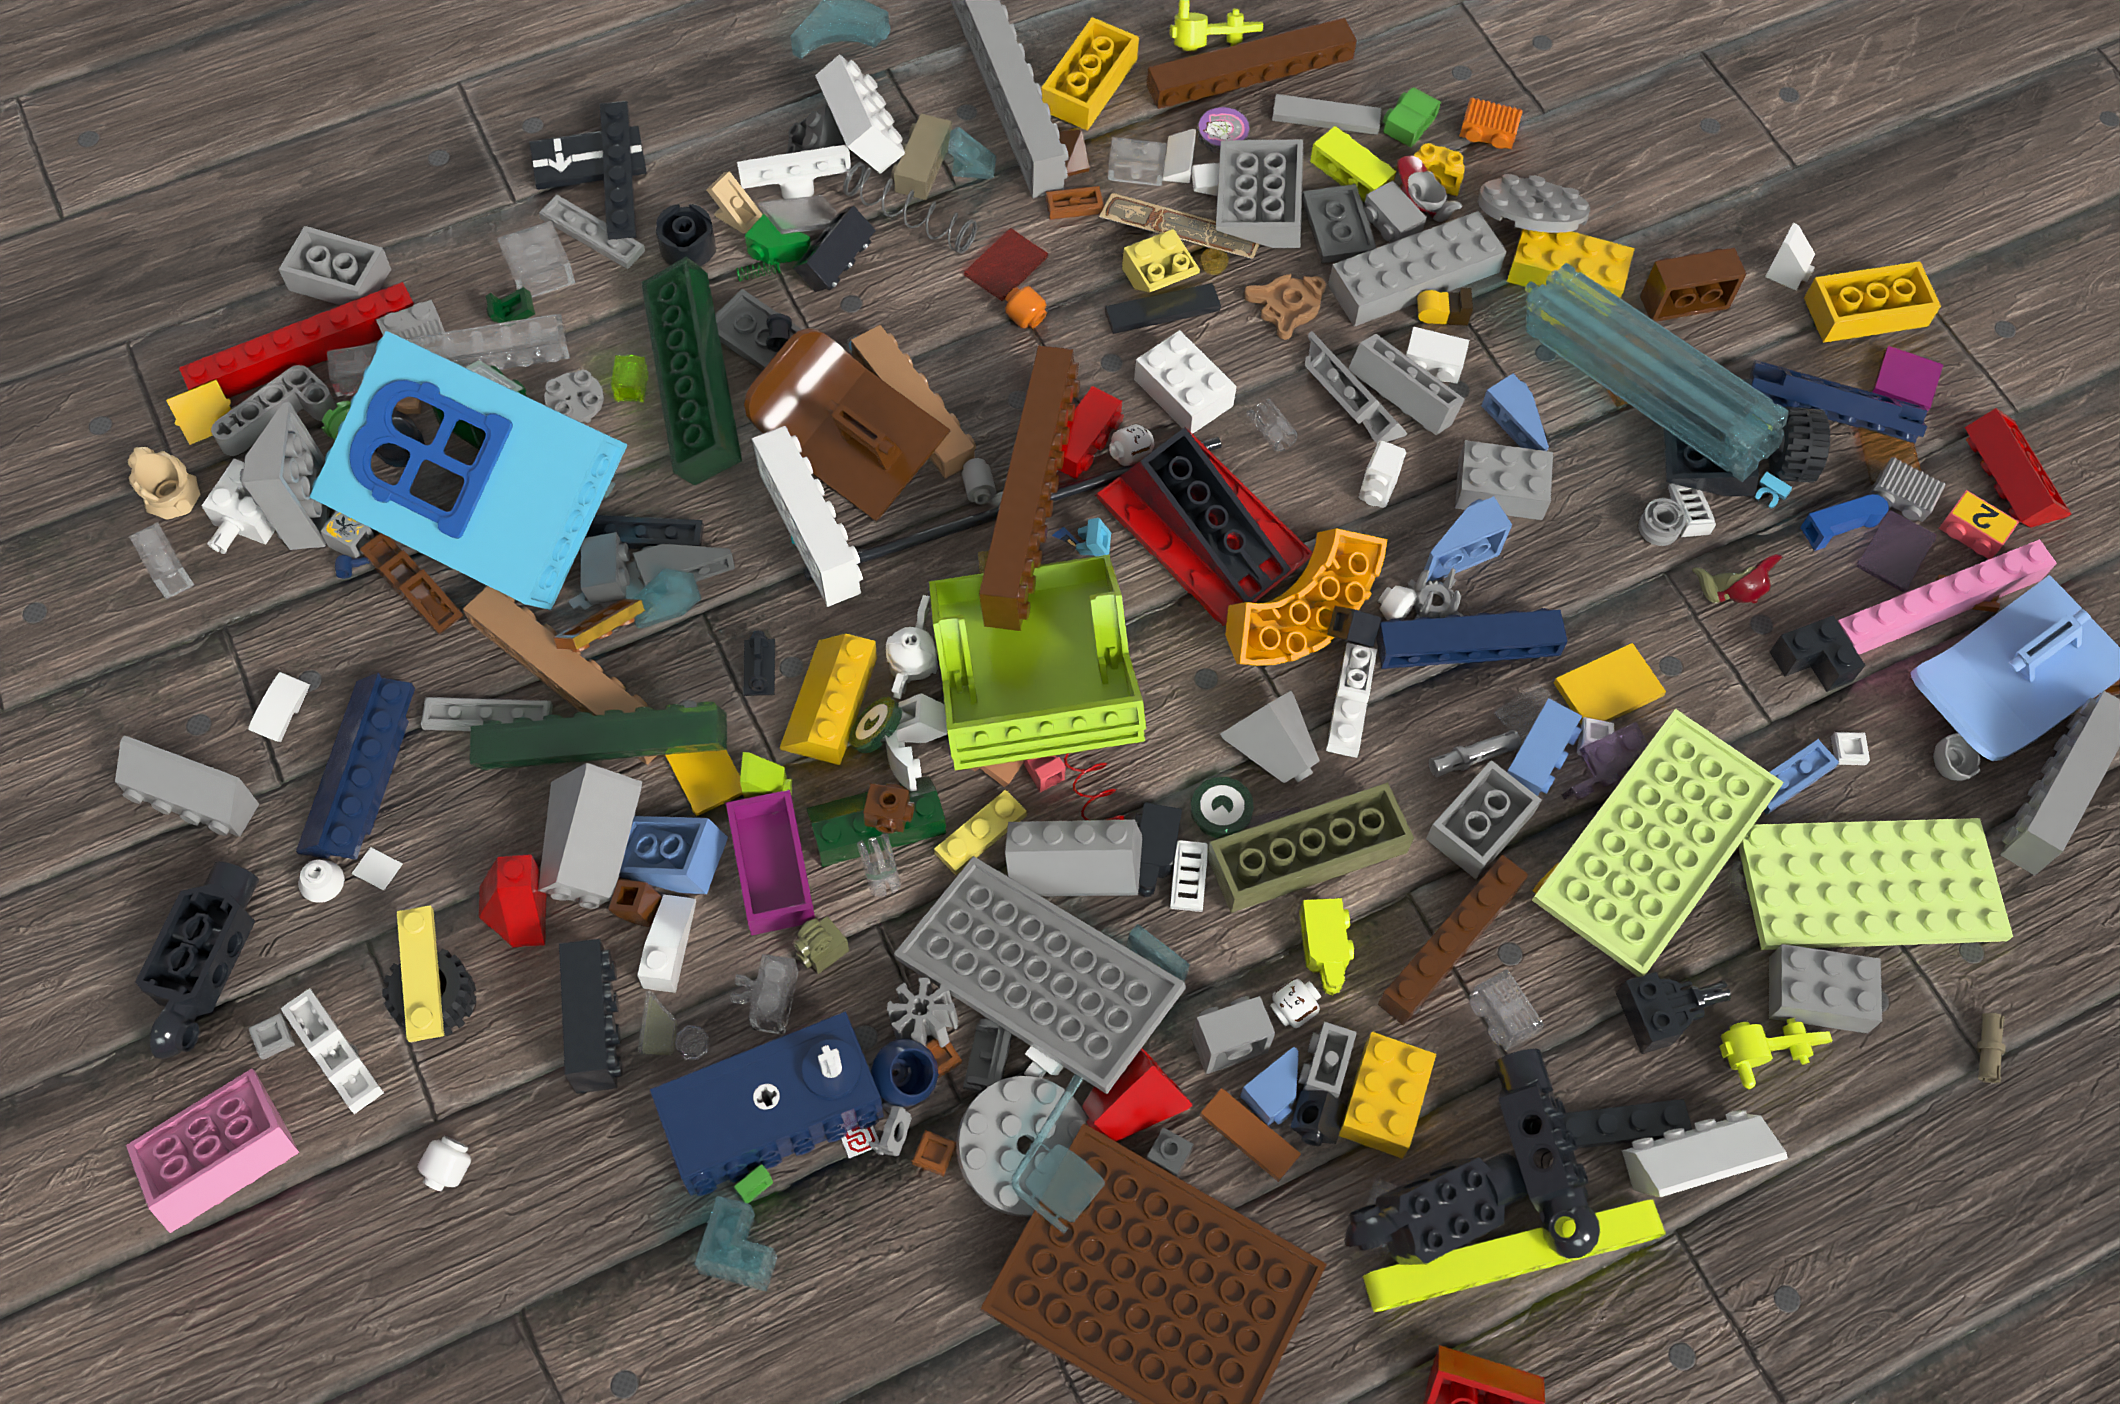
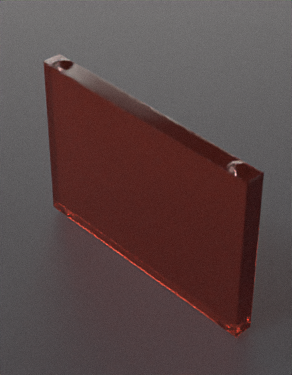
M1010 228L964 271V276L1003 301L1012 289L1019 286L1048 258V253Z

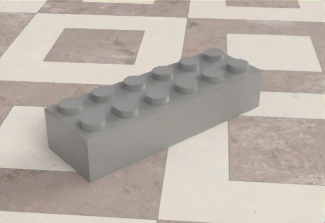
M1477 211L1333 264L1328 286L1355 327L1417 304V296L1423 291L1449 292L1500 272L1507 251L1481 213Z
M2103 691L2095 700L2089 698L2080 710V713L2076 711L2066 724V727L2070 729L2068 734H2063L2053 748L2057 751L2055 757L2051 756L2041 769V773L2045 774L2042 780L2038 779L2028 792V795L2032 797L2029 804L2025 802L2015 816L2019 822L2016 827L2011 826L2002 839V842L2006 845L2000 855L2034 876L2064 851L2120 747V699L2106 691Z

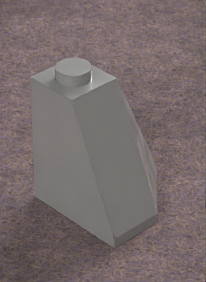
M1292 691L1280 696L1220 733L1225 741L1283 783L1292 778H1295L1297 782L1303 780L1313 773L1310 767L1320 761Z

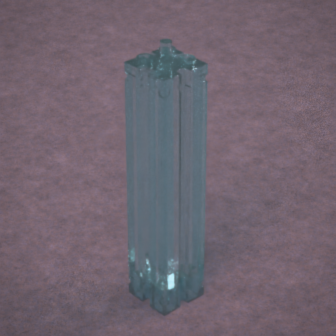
M1568 263L1550 273L1546 280L1547 285L1542 284L1538 286L1532 281L1527 284L1525 291L1529 295L1527 296L1526 333L1540 339L1542 344L1726 471H1731L1733 476L1741 482L1758 468L1759 462L1763 458L1767 459L1782 445L1784 436L1782 428L1786 425L1789 412L1781 405L1774 404L1772 399L1583 273L1576 272L1575 268Z

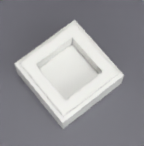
M1833 733L1831 741L1834 757L1840 762L1838 765L1868 764L1870 758L1865 733Z

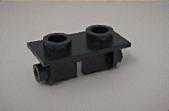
M754 631L749 640H744V696L775 695V639H768L763 631Z

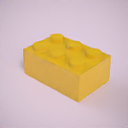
M1371 1032L1365 1043L1339 1136L1403 1158L1411 1145L1436 1054Z

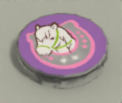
M1224 106L1214 107L1205 111L1199 118L1196 132L1201 144L1203 142L1208 150L1220 154L1221 140H1249L1251 127L1249 120L1243 113L1234 108Z

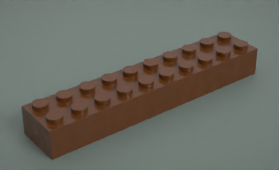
M1038 345L979 591L984 627L1021 631L1023 620H1028L1030 602H1028V596L1035 592L1036 576L1033 574L1035 568H1040L1042 560V550H1039L1040 543H1045L1047 539L1048 526L1045 525L1046 518H1051L1053 500H1050L1051 494L1057 493L1059 476L1056 475L1057 469H1062L1064 462V451H1061L1062 445H1067L1069 441L1070 429L1067 427V422L1073 421L1075 404L1072 401L1073 397L1078 398L1080 391V380H1076L1079 362H1074L1073 349Z

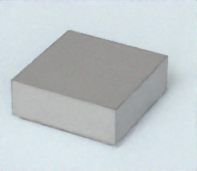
M281 1013L248 1028L257 1053L262 1060L295 1045L286 1020Z

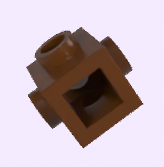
M870 783L863 812L865 826L875 827L883 833L904 832L906 821H912L915 803L910 802L909 790L897 784H886L884 786Z

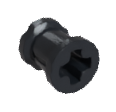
M781 313L772 314L766 320L767 327L769 328L766 347L774 352H779L790 339L789 329L792 327V319Z

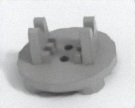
M587 370L565 373L557 378L550 379L545 386V405L579 422H591V418L600 411L604 402L602 386Z

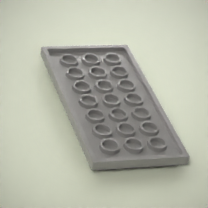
M974 856L894 953L896 960L922 977L929 978L930 982L938 987L944 984L952 996L1106 1094L1186 989L1185 982Z

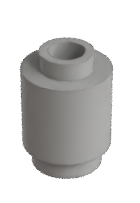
M981 458L968 460L963 465L962 471L967 497L971 502L985 504L996 494L991 468Z

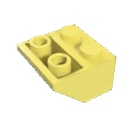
M1174 229L1124 248L1122 269L1136 290L1152 292L1200 272L1197 264Z

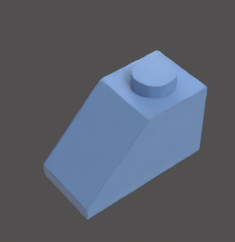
M1292 1047L1242 1089L1240 1095L1242 1100L1267 1126L1274 1121L1279 1125L1293 1113L1291 1107L1296 1098L1299 1053L1295 1047Z

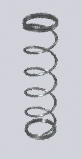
M856 163L847 173L843 191L848 197L855 195L860 189V197L865 206H872L882 200V209L887 217H894L904 210L906 226L908 228H916L926 221L927 235L933 240L941 238L948 232L949 247L959 254L964 253L971 246L977 232L976 221L968 220L961 227L955 241V248H953L950 243L951 227L958 217V212L954 213L950 225L944 233L938 237H932L928 232V220L935 209L936 201H933L930 205L925 219L918 225L911 226L906 220V209L914 196V189L908 194L905 206L896 214L890 215L884 209V199L892 186V178L886 183L883 195L876 202L869 204L863 199L862 189L870 176L871 168L866 169L864 164ZM861 166L862 170L859 181L855 188L848 193L850 179L856 169ZM972 224L969 239L965 245L959 248L966 229Z

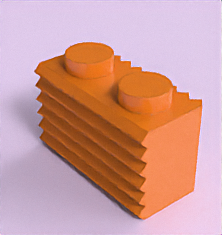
M1472 97L1469 100L1459 136L1471 142L1480 141L1492 144L1499 149H1512L1522 110H1517L1515 107L1511 108L1510 106L1506 107L1505 105L1501 106L1500 103L1480 101L1479 98L1475 99Z

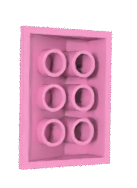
M253 1068L126 1145L147 1206L170 1233L189 1223L195 1217L221 1203L227 1197L253 1183L259 1177L299 1153L288 1128Z

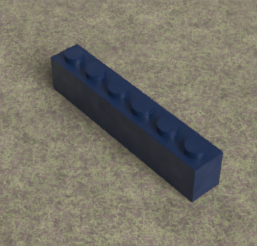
M1547 608L1537 609L1533 612L1512 610L1504 614L1491 615L1483 612L1474 616L1461 617L1459 615H1449L1445 618L1435 619L1419 617L1415 620L1407 621L1390 619L1380 623L1376 636L1381 669L1561 656L1568 642L1561 610H1549Z

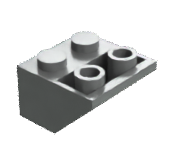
M824 105L817 111H812L808 117L791 126L788 132L789 141L785 154L846 145L829 106Z

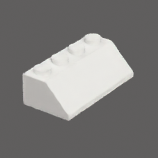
M1746 1110L1727 1113V1119L1716 1122L1715 1119L1695 1123L1696 1129L1686 1132L1684 1128L1666 1131L1663 1133L1665 1138L1653 1141V1138L1639 1139L1632 1142V1148L1622 1150L1633 1190L1658 1197L1788 1159L1786 1151L1763 1118L1759 1115L1747 1114Z

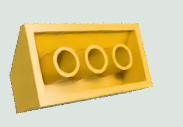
M850 634L818 640L782 739L780 750L837 765L841 764L877 660L876 641Z

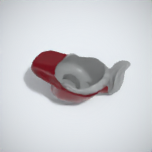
M1403 156L1398 159L1397 168L1402 180L1399 188L1421 212H1427L1435 221L1443 222L1455 210L1462 208L1461 203L1458 201H1447L1445 188L1435 179L1434 174L1427 170L1419 158Z

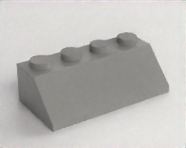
M125 735L120 741L115 782L124 791L122 795L126 799L137 804H141L142 801L150 803L155 810L163 814L169 815L171 811L180 814L181 819L193 825H198L199 822L209 825L208 828L222 836H226L227 833L238 837L241 836L259 803L239 777Z
M1135 820L1008 822L1005 848L1008 877L1039 896L1138 895L1142 833Z

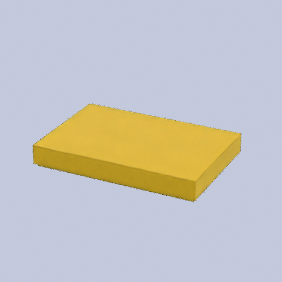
M1633 643L1559 676L1554 681V685L1570 709L1582 715L1579 721L1581 725L1584 717L1610 722L1663 697L1666 693V690Z

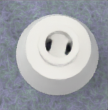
M1397 585L1393 589L1387 587L1378 600L1382 604L1380 611L1386 620L1399 619L1403 621L1414 606L1417 595L1415 590Z
M313 860L307 863L301 870L298 882L299 890L309 901L316 903L329 901L339 894L344 885L343 871L332 861Z

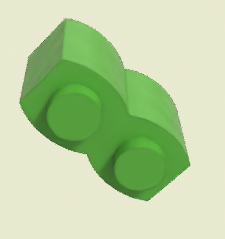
M1414 87L1408 93L1403 92L1397 101L1396 107L1394 109L1390 108L1384 116L1383 123L1385 128L1383 133L1412 147L1437 117L1441 101Z

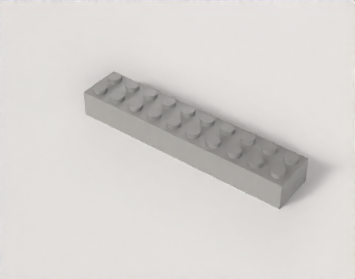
M951 0V4L1032 198L1045 196L1046 192L1064 190V179L1068 177L1065 161L1068 160V151L1066 145L1061 144L1059 141L1060 136L1056 123L1052 124L1050 120V109L1048 104L1042 101L1039 83H1034L1032 66L1030 63L1026 64L1023 45L1021 43L1018 44L1016 41V30L1014 25L1008 22L1006 6L1001 5L1000 0Z

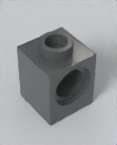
M1163 1127L1146 1160L1178 1178L1191 1154L1194 1144Z

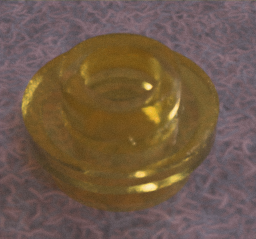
M1209 248L1201 255V265L1209 274H1220L1228 265L1229 258L1225 251Z

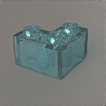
M717 1196L694 1265L700 1274L767 1292L777 1261V1255L774 1248L747 1241L755 1216L750 1204Z

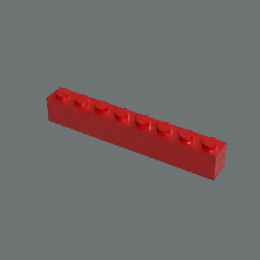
M401 282L179 367L188 390L217 380L226 399L271 382L293 366L300 365L308 368L380 340L383 335L376 319L414 306V303L404 283Z

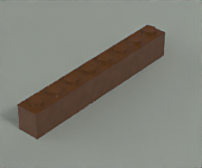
M1341 18L1148 67L1147 88L1157 109L1172 107L1176 104L1199 100L1207 96L1222 94L1242 87L1245 88L1277 78L1346 62L1354 57L1357 39L1346 19Z

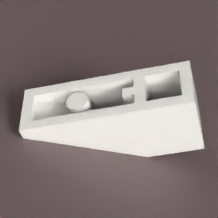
M663 895L644 945L637 975L643 989L676 993L696 899Z

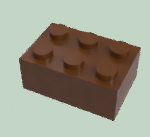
M1735 247L1715 249L1711 252L1700 254L1691 253L1683 257L1671 259L1663 258L1655 261L1640 294V298L1651 323L1729 309L1747 274Z

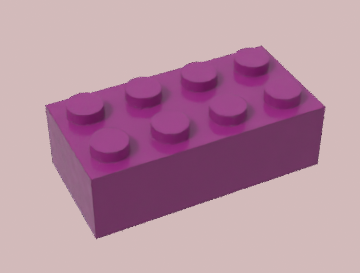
M790 790L726 802L751 936L800 926L807 921L815 919Z

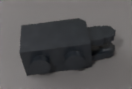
M1144 802L1143 813H1136L1135 822L1142 833L1138 894L1144 898L1152 897V894L1154 895L1158 877L1165 878L1172 872L1182 809Z

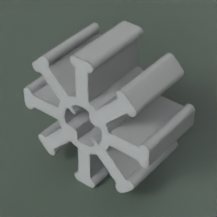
M921 977L918 979L920 985L919 995L914 996L908 990L906 983L901 984L896 989L900 1004L889 1001L887 1005V1012L896 1040L912 1038V1040L920 1042L926 1047L927 1035L931 1034L938 1041L941 1048L949 1043L946 1027L958 1028V1017L949 989L944 984H941L940 988L933 993L930 979Z

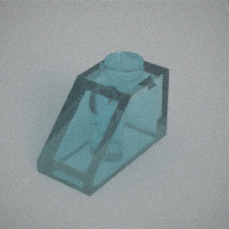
M664 568L633 598L641 600L645 609L644 612L634 617L637 628H645L685 615L702 599L693 573Z

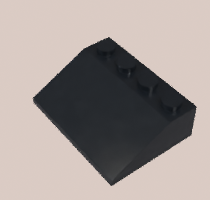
M1752 379L1662 382L1666 482L1721 496H1755L1759 472Z

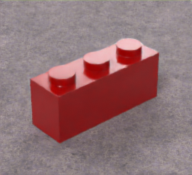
M1094 386L1090 388L1076 407L1073 421L1067 422V427L1070 429L1069 441L1067 445H1062L1061 451H1064V462L1062 469L1057 470L1077 479L1082 471L1086 472L1090 468L1094 454L1097 450H1103L1107 444L1109 433L1112 429L1117 430L1122 423L1124 415L1121 413V400Z

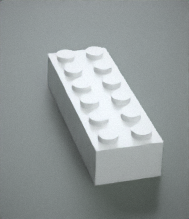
M786 426L752 438L759 474L826 606L829 607L861 594L859 581L863 580V577L857 565L860 563L859 555L854 546H848L846 542L848 536L843 524L836 523L834 519L836 518V513L830 501L825 502L822 497L825 493L820 480L812 478L813 470L807 457H801L800 452L802 450L796 435L790 436Z

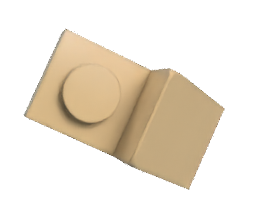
M730 171L724 172L707 189V192L720 207L714 215L743 234L747 233L763 215Z

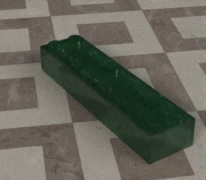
M685 257L641 282L673 473L695 486L742 462V456L708 273L688 257Z

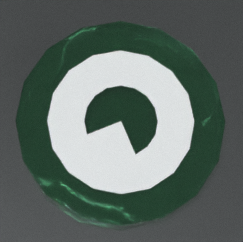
M882 697L874 701L860 714L852 726L849 744L860 753H870L881 747L883 743L880 740L885 735L889 738L897 729L902 717V708L891 697Z
M1214 777L1204 781L1194 791L1191 799V817L1194 823L1196 822L1200 830L1206 835L1215 838H1223L1241 832L1243 829L1245 830L1249 826L1254 813L1253 797L1248 788L1238 780L1229 777Z

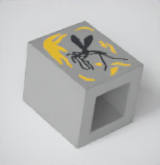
M338 511L325 521L320 531L329 548L343 555L350 556L352 559L362 558L363 555L360 553V548L375 538L370 527Z

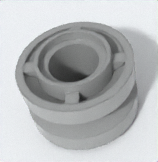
M1655 499L1647 505L1639 520V532L1651 544L1658 546L1672 544L1676 541L1686 523V514L1684 509L1671 499Z

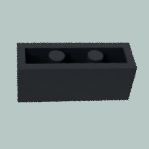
M854 205L841 210L793 269L815 293L825 289L829 291L840 282L839 275L851 268L856 262L854 258L856 254L864 251L870 245L871 240L869 238L876 230Z

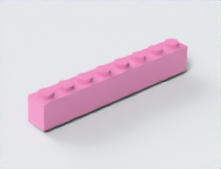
M2039 539L1842 618L1837 622L1858 654H1862L1968 611L1983 601L1990 602L1998 595L2000 598L2037 583L2057 563Z

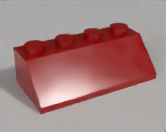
M1995 408L1964 427L1969 434V437L1966 438L1968 445L1975 453L1979 451L1983 458L1980 461L1982 468L1987 475H1993L1997 481V484L1994 485L1995 490L2003 500L2007 498L2012 506L2008 509L2012 518L2031 528L2072 515L2013 419Z

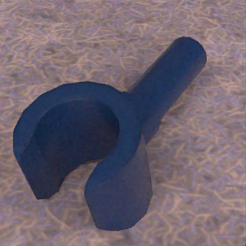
M340 555L335 560L336 576L342 579L352 576L353 567L370 563L365 557L352 559L350 556Z

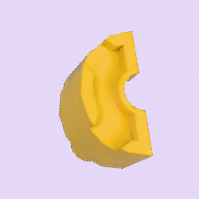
M1431 143L1422 145L1421 149L1414 156L1419 158L1427 170L1434 174L1435 179L1445 188L1447 194L1458 196L1464 176L1462 154Z

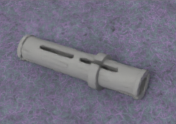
M1510 730L1470 746H1457L1447 754L1430 758L1429 768L1436 778L1452 771H1464L1469 769L1470 765L1520 749L1521 739L1515 730Z

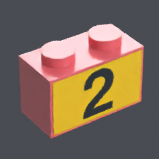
M1966 490L1938 529L1973 549L1977 554L1987 559H1992L2009 538L2019 521Z

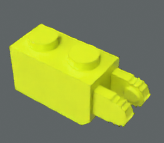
M1342 898L1303 900L1299 916L1305 965L1313 973L1320 972L1323 991H1325V994L1333 996L1340 992L1341 986L1345 982V970L1349 961L1354 959L1353 941L1347 940L1346 929L1350 927L1348 909H1343Z

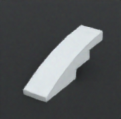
M310 988L280 1008L308 1051L315 1058L327 1078L335 1086L354 1114L384 1093Z

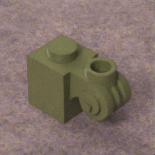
M828 916L821 921L813 919L804 923L797 935V939L793 941V945L798 951L795 954L800 963L806 969L812 967L817 974H820L849 952L847 939Z

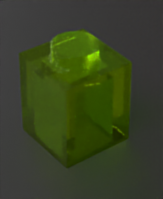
M632 354L626 356L615 355L611 379L615 401L644 402L649 375L645 357Z

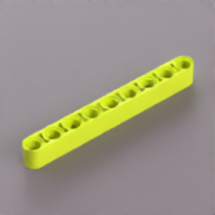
M1645 1200L1595 1213L1600 1226L1598 1243L1590 1253L1581 1258L1568 1259L1557 1255L1546 1243L1543 1236V1228L1541 1227L1456 1249L1428 1264H1398L1372 1271L1362 1277L1373 1312H1380L1648 1242L1664 1236L1666 1232L1654 1200ZM1573 1219L1565 1221L1563 1224L1562 1232L1566 1238L1572 1236L1575 1232L1576 1226Z

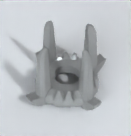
M1455 568L1450 570L1444 584L1437 580L1426 583L1430 572L1426 569L1421 572L1417 582L1412 579L1408 582V587L1415 590L1417 595L1414 608L1418 615L1415 619L1419 617H1429L1431 619L1445 618L1449 615L1464 616L1457 612L1461 595L1458 590L1454 593L1451 589L1456 582L1454 578ZM1433 594L1442 597L1444 603L1441 606L1431 605Z

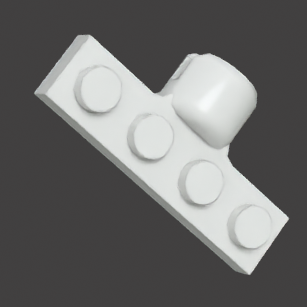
M847 145L737 162L740 183L743 189L780 184L783 198L792 204L806 203L814 194V178L849 172L851 169L850 152Z

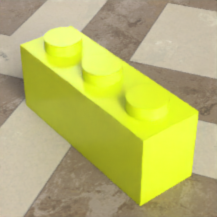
M1336 126L1313 144L1310 162L1342 186L1356 184L1361 201L1364 203L1367 194L1395 180L1396 171L1389 164L1384 163L1373 155L1369 149L1361 146Z

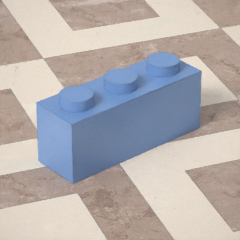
M1548 698L1507 773L1538 796L1541 791L1547 794L1556 778L1550 775L1553 768L1556 767L1560 770L1569 754L1564 751L1567 743L1574 745L1582 731L1581 728L1577 727L1582 715Z

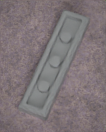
M1276 94L1272 121L1330 129L1336 126L1340 130L1378 135L1382 108Z
M558 195L539 212L540 218L626 269H629L645 252L644 245L633 238L608 240L605 222Z
M425 697L421 727L423 730L549 734L553 705L551 701Z

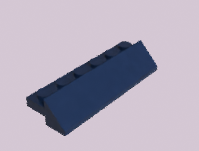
M1754 359L1749 379H1752L1754 399L1782 407L1821 409L1825 411L1829 420L1914 444L1918 436L1923 437L1927 425L1924 423V419L1928 410L1923 406Z
M379 672L356 681L296 849L297 854L329 859L330 855L357 860L365 834H371L409 723L406 714L415 691L413 683L382 678Z

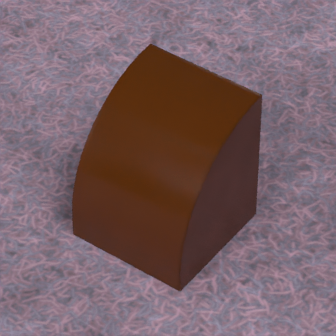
M618 879L608 910L625 921L651 928L662 896L647 882Z

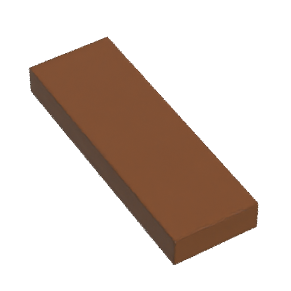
M1223 1088L1219 1090L1200 1113V1117L1278 1182L1301 1155L1300 1152Z

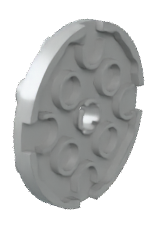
M1504 174L1503 178L1484 183L1480 188L1478 197L1480 208L1489 216L1499 221L1502 218H1508L1516 221L1515 227L1538 232L1562 233L1575 231L1578 229L1579 224L1586 225L1590 213L1588 202L1579 195L1580 192L1577 189L1564 188L1545 182L1543 177L1535 175L1529 176V179L1519 178L1512 174Z
M1016 1076L992 1084L971 1102L959 1125L956 1142L957 1157L964 1179L983 1199L982 1201L993 1209L1012 1216L1031 1217L1082 1124L1087 1125V1116L1069 1092L1049 1080L1033 1076ZM1026 1136L1032 1140L1035 1148L1031 1155H1024L1019 1152L1017 1141L1020 1137Z

